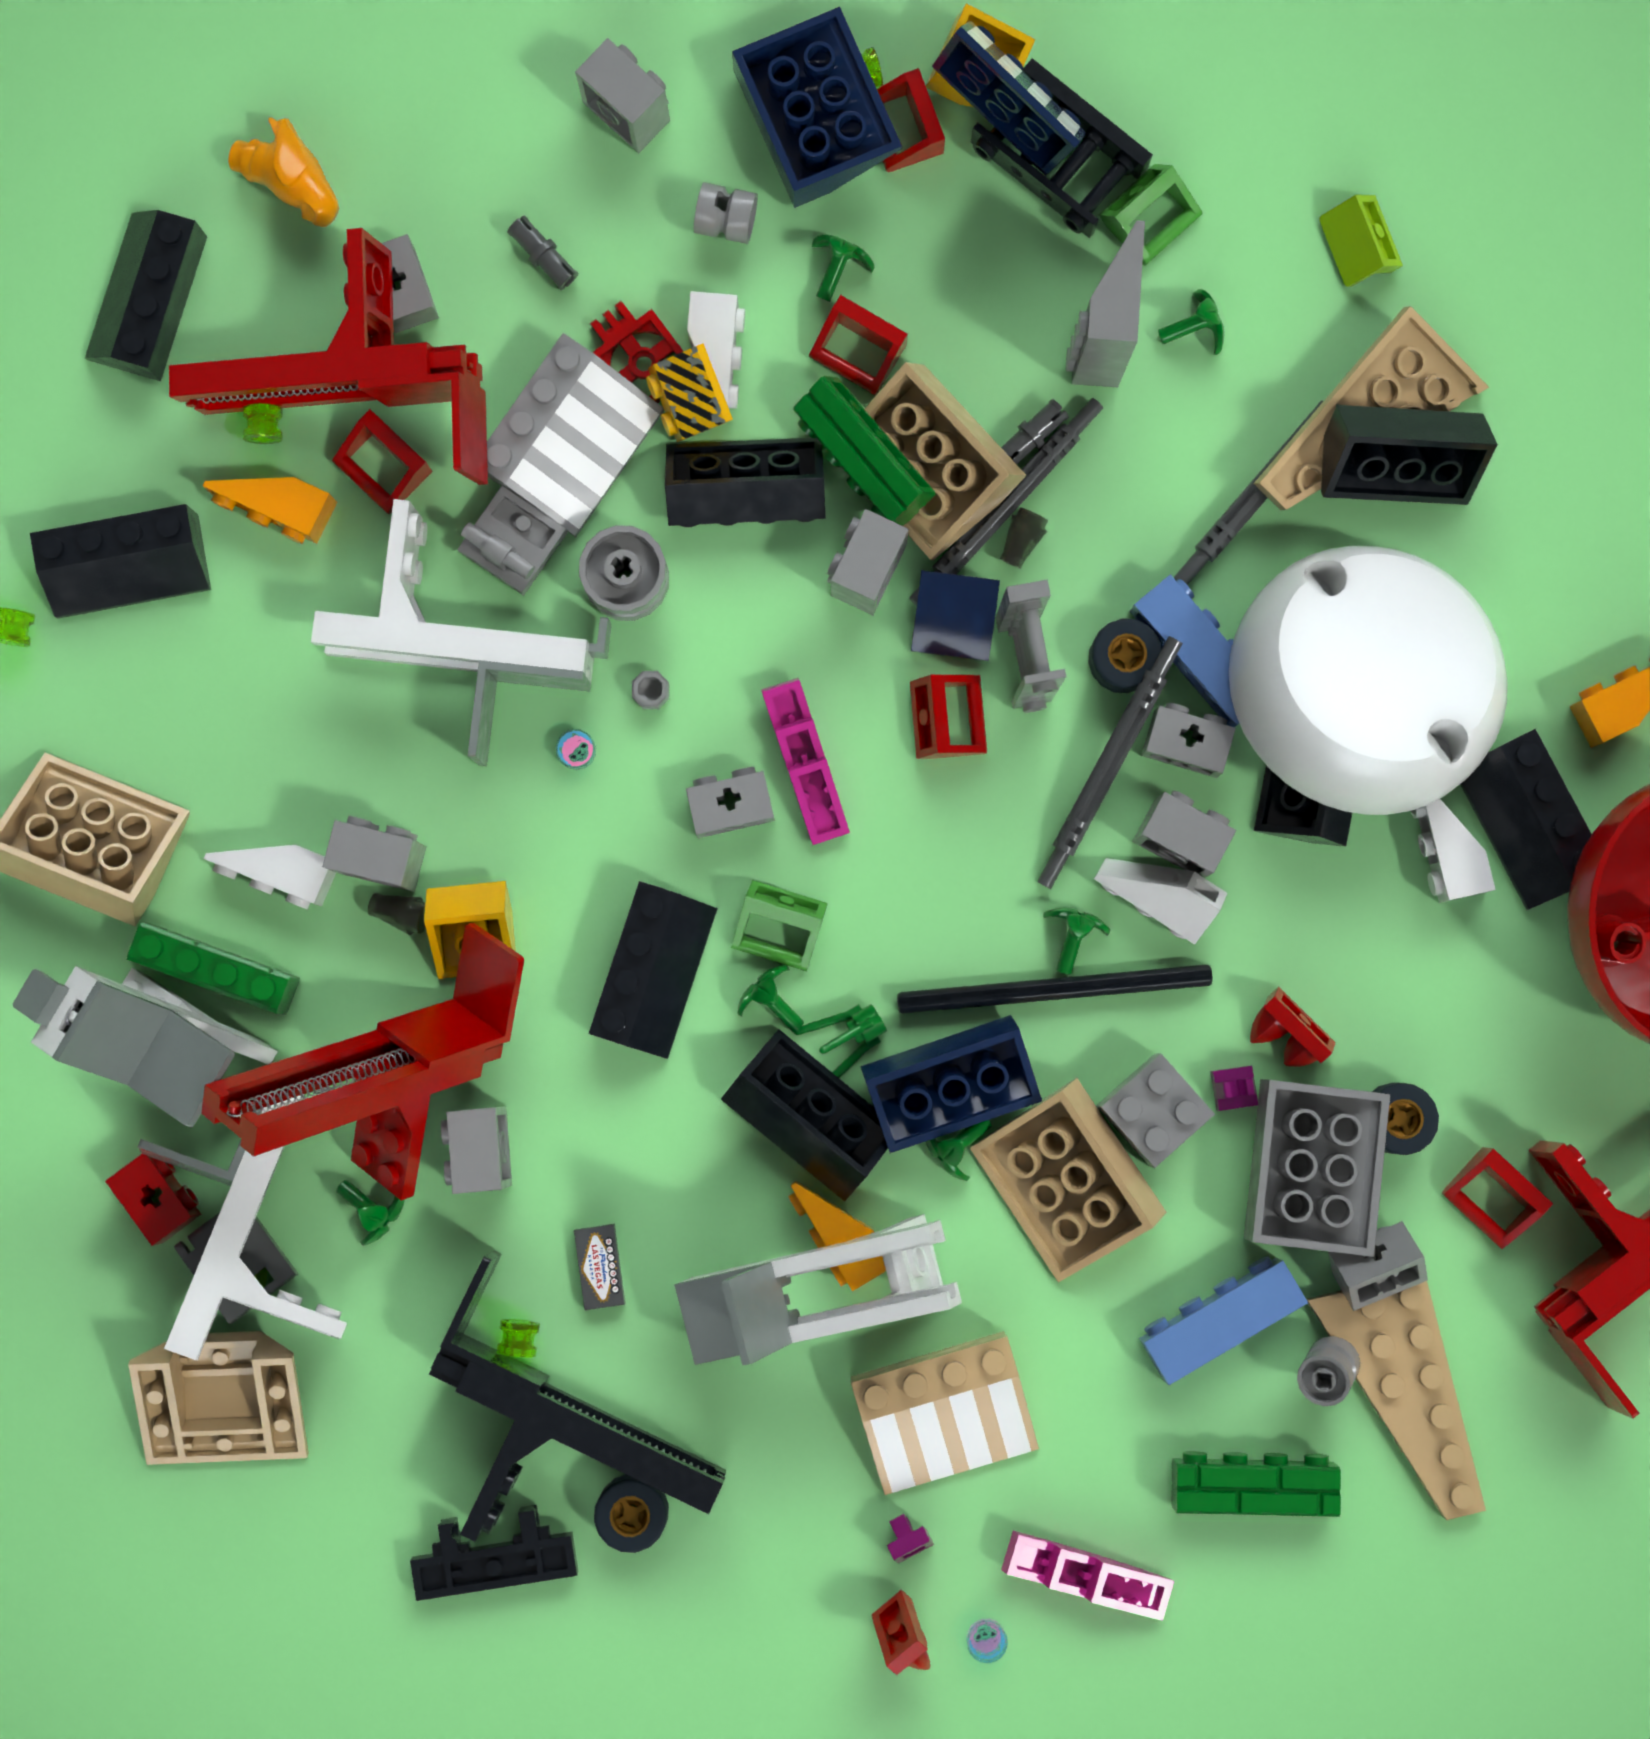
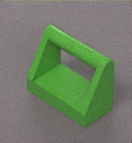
M1154 164L1098 214L1105 226L1123 244L1132 229L1129 224L1165 191L1184 209L1143 246L1142 264L1144 266L1203 214L1173 165Z
M752 880L745 896L731 948L807 972L828 903ZM750 914H757L810 931L804 954L744 936Z

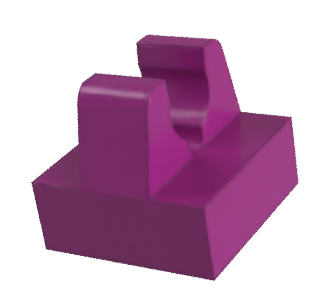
M1252 1066L1210 1071L1217 1111L1258 1105Z
M904 1514L889 1521L897 1540L888 1544L887 1547L897 1563H901L934 1545L928 1530L923 1526L913 1530L907 1516Z

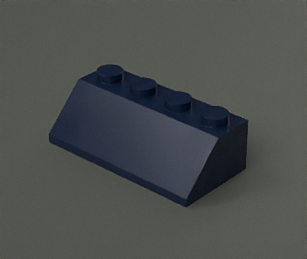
M1011 1015L860 1066L890 1153L1042 1102L1020 1029Z

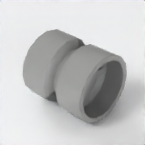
M703 182L696 205L694 233L717 237L721 232L724 233L726 240L748 244L754 226L758 194L735 189L729 194L725 186Z
M1335 1336L1323 1337L1313 1344L1298 1369L1297 1375L1299 1389L1305 1398L1321 1406L1336 1405L1345 1399L1360 1369L1359 1354L1354 1346L1345 1339Z

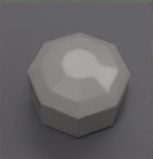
M642 671L632 681V698L643 709L659 710L669 700V682L658 671Z

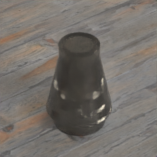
M1020 507L1017 515L1012 514L1000 560L1021 569L1025 560L1048 532L1045 530L1048 520Z
M379 893L372 895L368 905L369 916L376 917L408 935H412L414 932L418 934L424 932L426 929L424 922L425 902H423L421 897L382 895Z

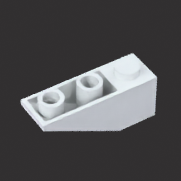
M690 291L687 324L689 342L692 348L704 343L729 410L730 408L737 409L739 385H733L732 379L733 370L740 371L742 347L735 345L737 332H744L745 309L739 308L737 295Z
M1441 799L1427 806L1411 810L1413 818H1418L1422 834L1418 835L1420 851L1423 857H1428L1431 872L1427 876L1428 885L1432 895H1437L1439 903L1496 890L1486 850Z
M298 845L206 853L203 858L215 863L212 871L234 880L238 873L252 878L249 886L268 894H272L274 888L286 892L288 895L285 901L307 910L310 903L319 906L323 905L336 875V872L322 867L325 856Z
M1109 858L1104 860L1094 878L1101 883L1107 892L1121 896L1132 903L1141 914L1155 918L1167 926L1172 934L1178 938L1187 939L1193 944L1197 943L1220 912L1228 894L1194 871Z

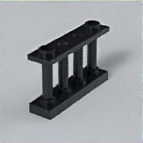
M1032 58L1024 67L1023 72L1033 82L1038 81L1045 85L1052 94V100L1062 110L1067 109L1076 115L1081 123L1080 127L1086 132L1082 138L1083 141L1050 180L1034 168L1033 164L1023 154L1019 156L1002 141L1005 137L995 127L988 131L977 122L972 130L971 143L973 144L974 151L986 161L993 160L1063 216V221L1069 229L1078 234L1082 232L1090 238L1095 233L1099 220L1092 213L1124 175L1129 176L1131 174L1136 179L1140 178L1148 170L1153 154ZM1101 150L1112 159L1113 165L1079 204L1062 189L1094 151L1099 152Z

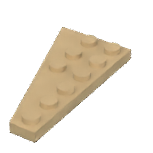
M1411 306L1404 307L1253 484L1280 510H1287L1320 490L1324 434L1337 405L1451 411L1458 407L1461 402L1481 393L1489 387Z
M1427 1281L1355 1311L1351 1308L1342 1290L1307 1298L1308 1305L1325 1328L1327 1335L1345 1339L1358 1352L1361 1363L1356 1381L1392 1434L1397 1446L1417 1474L1416 1476L1442 1517L1450 1520L1486 1511Z

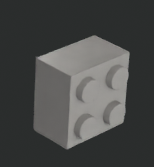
M607 38L575 71L582 101L636 152L640 153L670 122L669 102L665 92L666 85L653 71L649 70L646 73L636 64L638 62L636 57L626 46L621 44L617 47Z
M867 509L864 510L861 519L853 517L844 537L846 539L844 544L846 550L843 555L838 552L835 554L827 572L829 575L827 582L831 584V596L868 614L874 615L906 548L909 529Z
M1172 791L1171 795L1164 792L1153 801L1132 842L1183 870L1194 871L1204 878L1213 874L1236 830L1228 826L1230 820L1225 816L1212 810H1208L1205 814L1192 807L1194 801L1188 796L1177 791Z
M348 816L347 823L334 821L323 868L339 874L415 892L427 847L416 841L418 835L411 833V831L388 825L386 832L378 831L379 825L352 816Z
M1161 1053L1152 1055L1096 1105L1146 1164L1153 1168H1156L1215 1115Z
M506 1106L446 1112L447 1120L441 1121V1138L443 1145L449 1144L450 1161L444 1162V1178L446 1185H452V1194L502 1190L512 1186Z

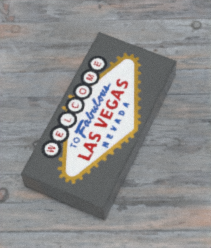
M615 1224L575 1229L574 1235L584 1309L591 1310L625 1305Z

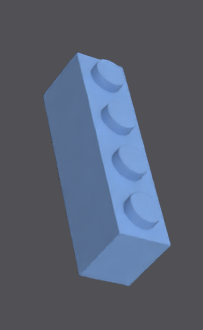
M1170 574L1136 602L1129 612L1136 620L1150 626L1157 634L1162 648L1169 636L1183 643L1173 661L1174 665L1215 713L1227 720L1226 725L1236 727L1239 721L1235 714L1229 684L1230 653L1234 640L1229 639L1227 641L1218 630L1220 624L1214 615L1207 609L1201 611L1192 600L1194 594L1190 587L1181 579L1176 581Z
M1265 1256L1252 1263L1248 1267L1250 1273L1236 1280L1232 1276L1221 1281L1213 1287L1216 1292L1215 1294L1203 1301L1200 1297L1193 1298L1179 1307L1181 1314L1169 1321L1162 1317L1144 1328L1147 1334L1139 1339L1162 1379L1168 1385H1171L1308 1304L1283 1260L1279 1258L1271 1260L1269 1256Z

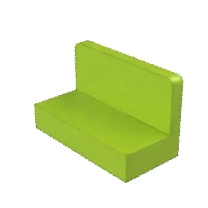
M1354 195L1319 217L1320 224L1346 287H1352L1375 273H1392L1403 266L1375 195Z

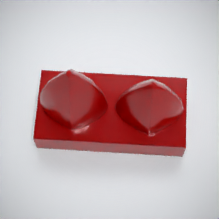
M1280 987L1276 988L1267 997L1264 1006L1252 1024L1251 1043L1270 1042L1289 1032L1292 1036L1287 1041L1284 1051V1064L1289 1067H1301L1312 1064L1315 1061L1322 1063L1333 1053L1336 1042Z
M900 1590L871 1614L885 1664L896 1675L908 1666L917 1670H928L931 1667L927 1653V1641L921 1629L912 1599L904 1591Z

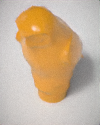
M272 117L268 119L275 135V139L271 143L261 142L258 139H252L250 142L237 140L233 143L228 157L229 167L232 171L242 173L249 182H256L266 186L284 203L301 209L302 218L312 222L314 225L327 227L335 220L340 209L338 200L326 180L318 160L300 139L289 119L284 118L278 121Z

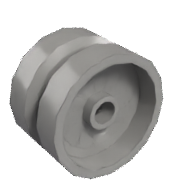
M615 525L599 531L586 543L580 557L579 577L590 602L602 614L619 621H635L650 615L662 604L669 589V570L660 545L649 533L634 526ZM623 570H629L632 572V574L629 577H626L623 574L621 579L618 578L620 572H622Z

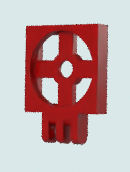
M620 301L614 306L618 314L622 316L621 320L617 321L609 310L602 314L610 326L609 329L605 331L597 319L589 323L604 343L592 353L611 366L613 353L620 344L629 358L628 365L618 373L631 383L638 378L646 379L647 376H650L649 370L641 371L637 368L636 363L639 358L648 357L652 362V366L664 360L673 352L675 355L683 352V349L652 309L636 320L624 303ZM651 333L663 339L653 347L648 348L641 347L633 335ZM652 395L649 396L655 402H661L660 398L654 399Z

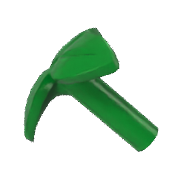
M828 234L820 235L813 239L812 247H830L833 254L816 294L817 297L828 302L831 301L847 260L851 258L860 260L871 273L873 272L875 267L872 259L859 246Z
M1198 289L1193 293L1194 297L1201 302L1196 310V315L1158 330L1162 343L1166 344L1206 327L1213 331L1215 338L1214 355H1217L1221 352L1224 342V326L1219 317L1216 303L1211 295L1203 289Z
M1056 908L1043 914V918L1058 917L1067 921L1068 931L1056 968L1058 972L1071 975L1081 940L1094 927L1104 932L1107 936L1111 931L1098 917L1086 912L1079 913L1075 909Z
M787 965L778 966L761 974L757 978V982L751 984L743 993L738 1005V1015L742 1017L744 1009L753 1000L759 1004L767 1005L793 1033L798 1031L803 1026L804 1021L778 995L774 982L778 975L789 971V967Z
M989 1120L966 1127L953 1139L938 1142L934 1138L925 1142L931 1155L934 1158H939L940 1166L947 1173L960 1180L968 1181L970 1177L960 1171L957 1165L961 1162L965 1149L989 1130L992 1125Z
M348 1180L341 1182L336 1190L340 1196L356 1208L361 1225L370 1232L360 1242L362 1246L377 1241L389 1231L390 1228L387 1224L398 1219L405 1200L401 1201L395 1196L389 1207L377 1205Z

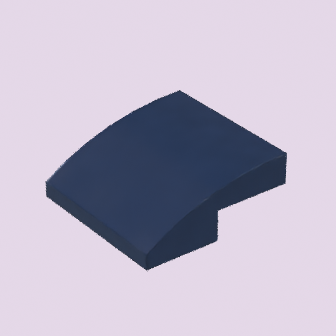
M921 570L911 652L989 661L1000 580Z

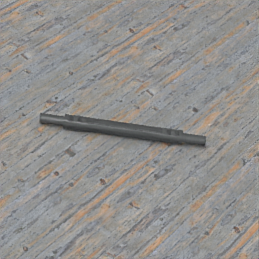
M1091 398L1068 425L1062 424L1021 469L1026 474L1025 478L1001 504L952 544L932 566L933 572L957 575L979 549L1078 443L1080 433L1103 409V406L1096 399ZM919 587L909 597V599L916 606L918 600Z
M1323 401L1318 403L1264 468L1195 546L1196 552L1174 576L1176 581L1181 579L1188 585L1208 561L1213 562L1221 551L1268 497L1253 483Z
M1169 636L1151 670L1145 671L1142 682H1139L1053 843L1055 849L1037 881L1043 886L1051 889L1069 855L1074 856L1162 689L1168 681L1164 678L1183 644L1179 640Z

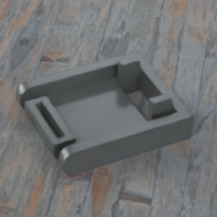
M219 1213L187 1236L195 1248L192 1252L183 1241L174 1246L193 1275L196 1272ZM256 1216L240 1259L254 1276L264 1268L267 1269L274 1280L265 1286L264 1289L271 1295L297 1276L298 1272ZM223 1298L218 1310L226 1321L232 1324L253 1308Z

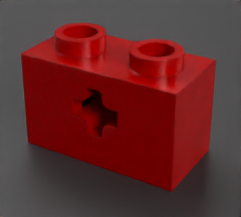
M141 1154L105 1182L151 1246H155L167 1241L202 1214L196 1207L199 1201L193 1191L186 1185L181 1186L174 1177L173 1173L176 1172L174 1165ZM160 1188L163 1192L158 1197L160 1202L154 1203L151 1199L155 1195L154 1189Z

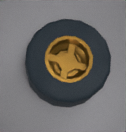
M1119 619L1108 623L1098 632L1089 649L1088 663L1093 677L1102 687L1115 693H1131L1136 690L1139 682H1142L1145 671L1151 670L1162 650V646L1157 634L1150 626L1136 619Z
M1389 1083L1378 1086L1372 1091L1390 1094L1385 1153L1409 1155L1420 1152L1432 1142L1438 1131L1439 1114L1435 1102L1426 1091L1414 1084Z
M625 1474L614 1478L603 1489L595 1505L594 1523L599 1536L609 1547L620 1552L636 1553L651 1547L660 1538L668 1520L669 1503L665 1493Z

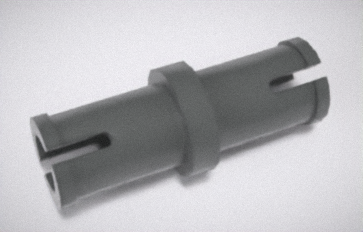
M525 215L521 216L520 219L518 218L509 227L507 233L530 255L529 261L535 267L540 266L560 290H564L565 287H568L577 278L579 273L556 251L557 245L552 239L546 240Z
M1051 399L1029 422L1023 421L1018 426L1019 431L1001 448L1018 464L1034 448L1040 449L1045 444L1044 439L1064 420L1069 418L1066 411L1061 412L1062 406L1054 399Z

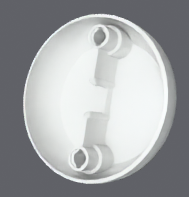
M1346 546L1324 550L1293 563L1279 573L1256 596L1243 616L1234 637L1229 662L1230 694L1235 714L1244 735L1257 755L1280 779L1304 796L1345 812L1365 815L1396 814L1427 806L1444 797L1464 782L1481 764L1497 738L1507 705L1508 682L1504 655L1493 625L1476 599L1456 579L1436 565L1403 551L1378 546Z

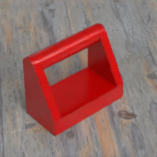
M919 68L903 73L879 87L877 91L883 103L906 96L922 141L897 155L895 153L883 160L886 172H893L944 154L945 136Z
M840 295L809 353V357L876 396L907 346L908 334ZM838 324L888 352L876 377L824 348Z
M371 409L358 420L332 459V462L387 514L392 513L394 499L405 500L433 472L427 462ZM371 436L408 469L391 495L351 458Z
M930 674L910 681L917 759L987 754L980 675ZM966 686L971 745H950L945 687Z
M1482 1147L1442 1191L1443 1196L1501 1249L1505 1248L1527 1230L1553 1205L1547 1197L1494 1148ZM1483 1170L1525 1207L1506 1230L1502 1229L1461 1191L1464 1186Z

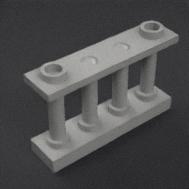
M1048 579L1006 587L995 617L998 633L1008 631L1009 636H1013L1021 683L1011 702L1013 709L1023 707L1024 713L1046 709V703L1053 700L1066 678L1065 669L1050 671L1040 617L1051 596Z

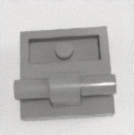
M501 486L475 525L469 522L463 528L461 536L465 539L457 550L524 596L568 531L504 486Z

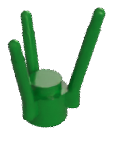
M858 1004L846 1012L808 1023L794 1032V1034L801 1035L851 1019V1021L846 1023L848 1031L832 1039L819 1049L821 1054H825L852 1038L857 1044L864 1041L832 1072L840 1078L869 1049L881 1043L878 1036L887 1032L881 1017L872 1004L863 1009Z

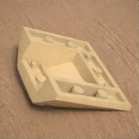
M263 1332L209 1333L198 1360L164 1349L166 1342L129 1361L128 1367L147 1465L308 1458L309 1451L294 1353Z

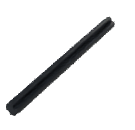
M1196 965L907 991L898 993L897 1006L899 1013L904 1014L1203 987L1212 984L1213 976L1210 965Z

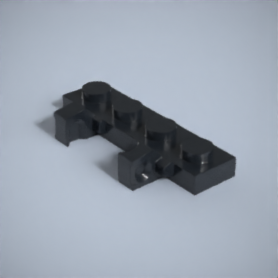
M537 1505L524 1506L518 1512L521 1533L514 1534L513 1541L471 1547L470 1541L461 1542L457 1517L441 1519V1523L438 1524L440 1542L433 1543V1553L413 1556L410 1560L416 1601L577 1576L579 1571L573 1531L551 1535L549 1525L540 1527Z

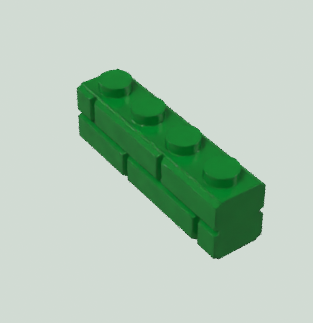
M821 377L809 389V393L805 394L793 407V410L801 418L798 421L799 427L809 437H817L825 447L822 450L825 458L834 466H841L849 475L846 480L848 485L860 496L866 495L874 505L871 508L873 513L899 525H905L935 495L936 492L838 377Z
M140 922L126 959L282 1015L287 1014L300 977L144 922Z
M1186 1451L1183 1452V1459L1172 1458L1171 1504L1176 1513L1340 1517L1341 1470L1337 1464L1329 1462V1456L1305 1454L1304 1461H1288L1287 1454L1265 1453L1264 1460H1248V1454L1225 1452L1223 1453V1459H1207V1453Z

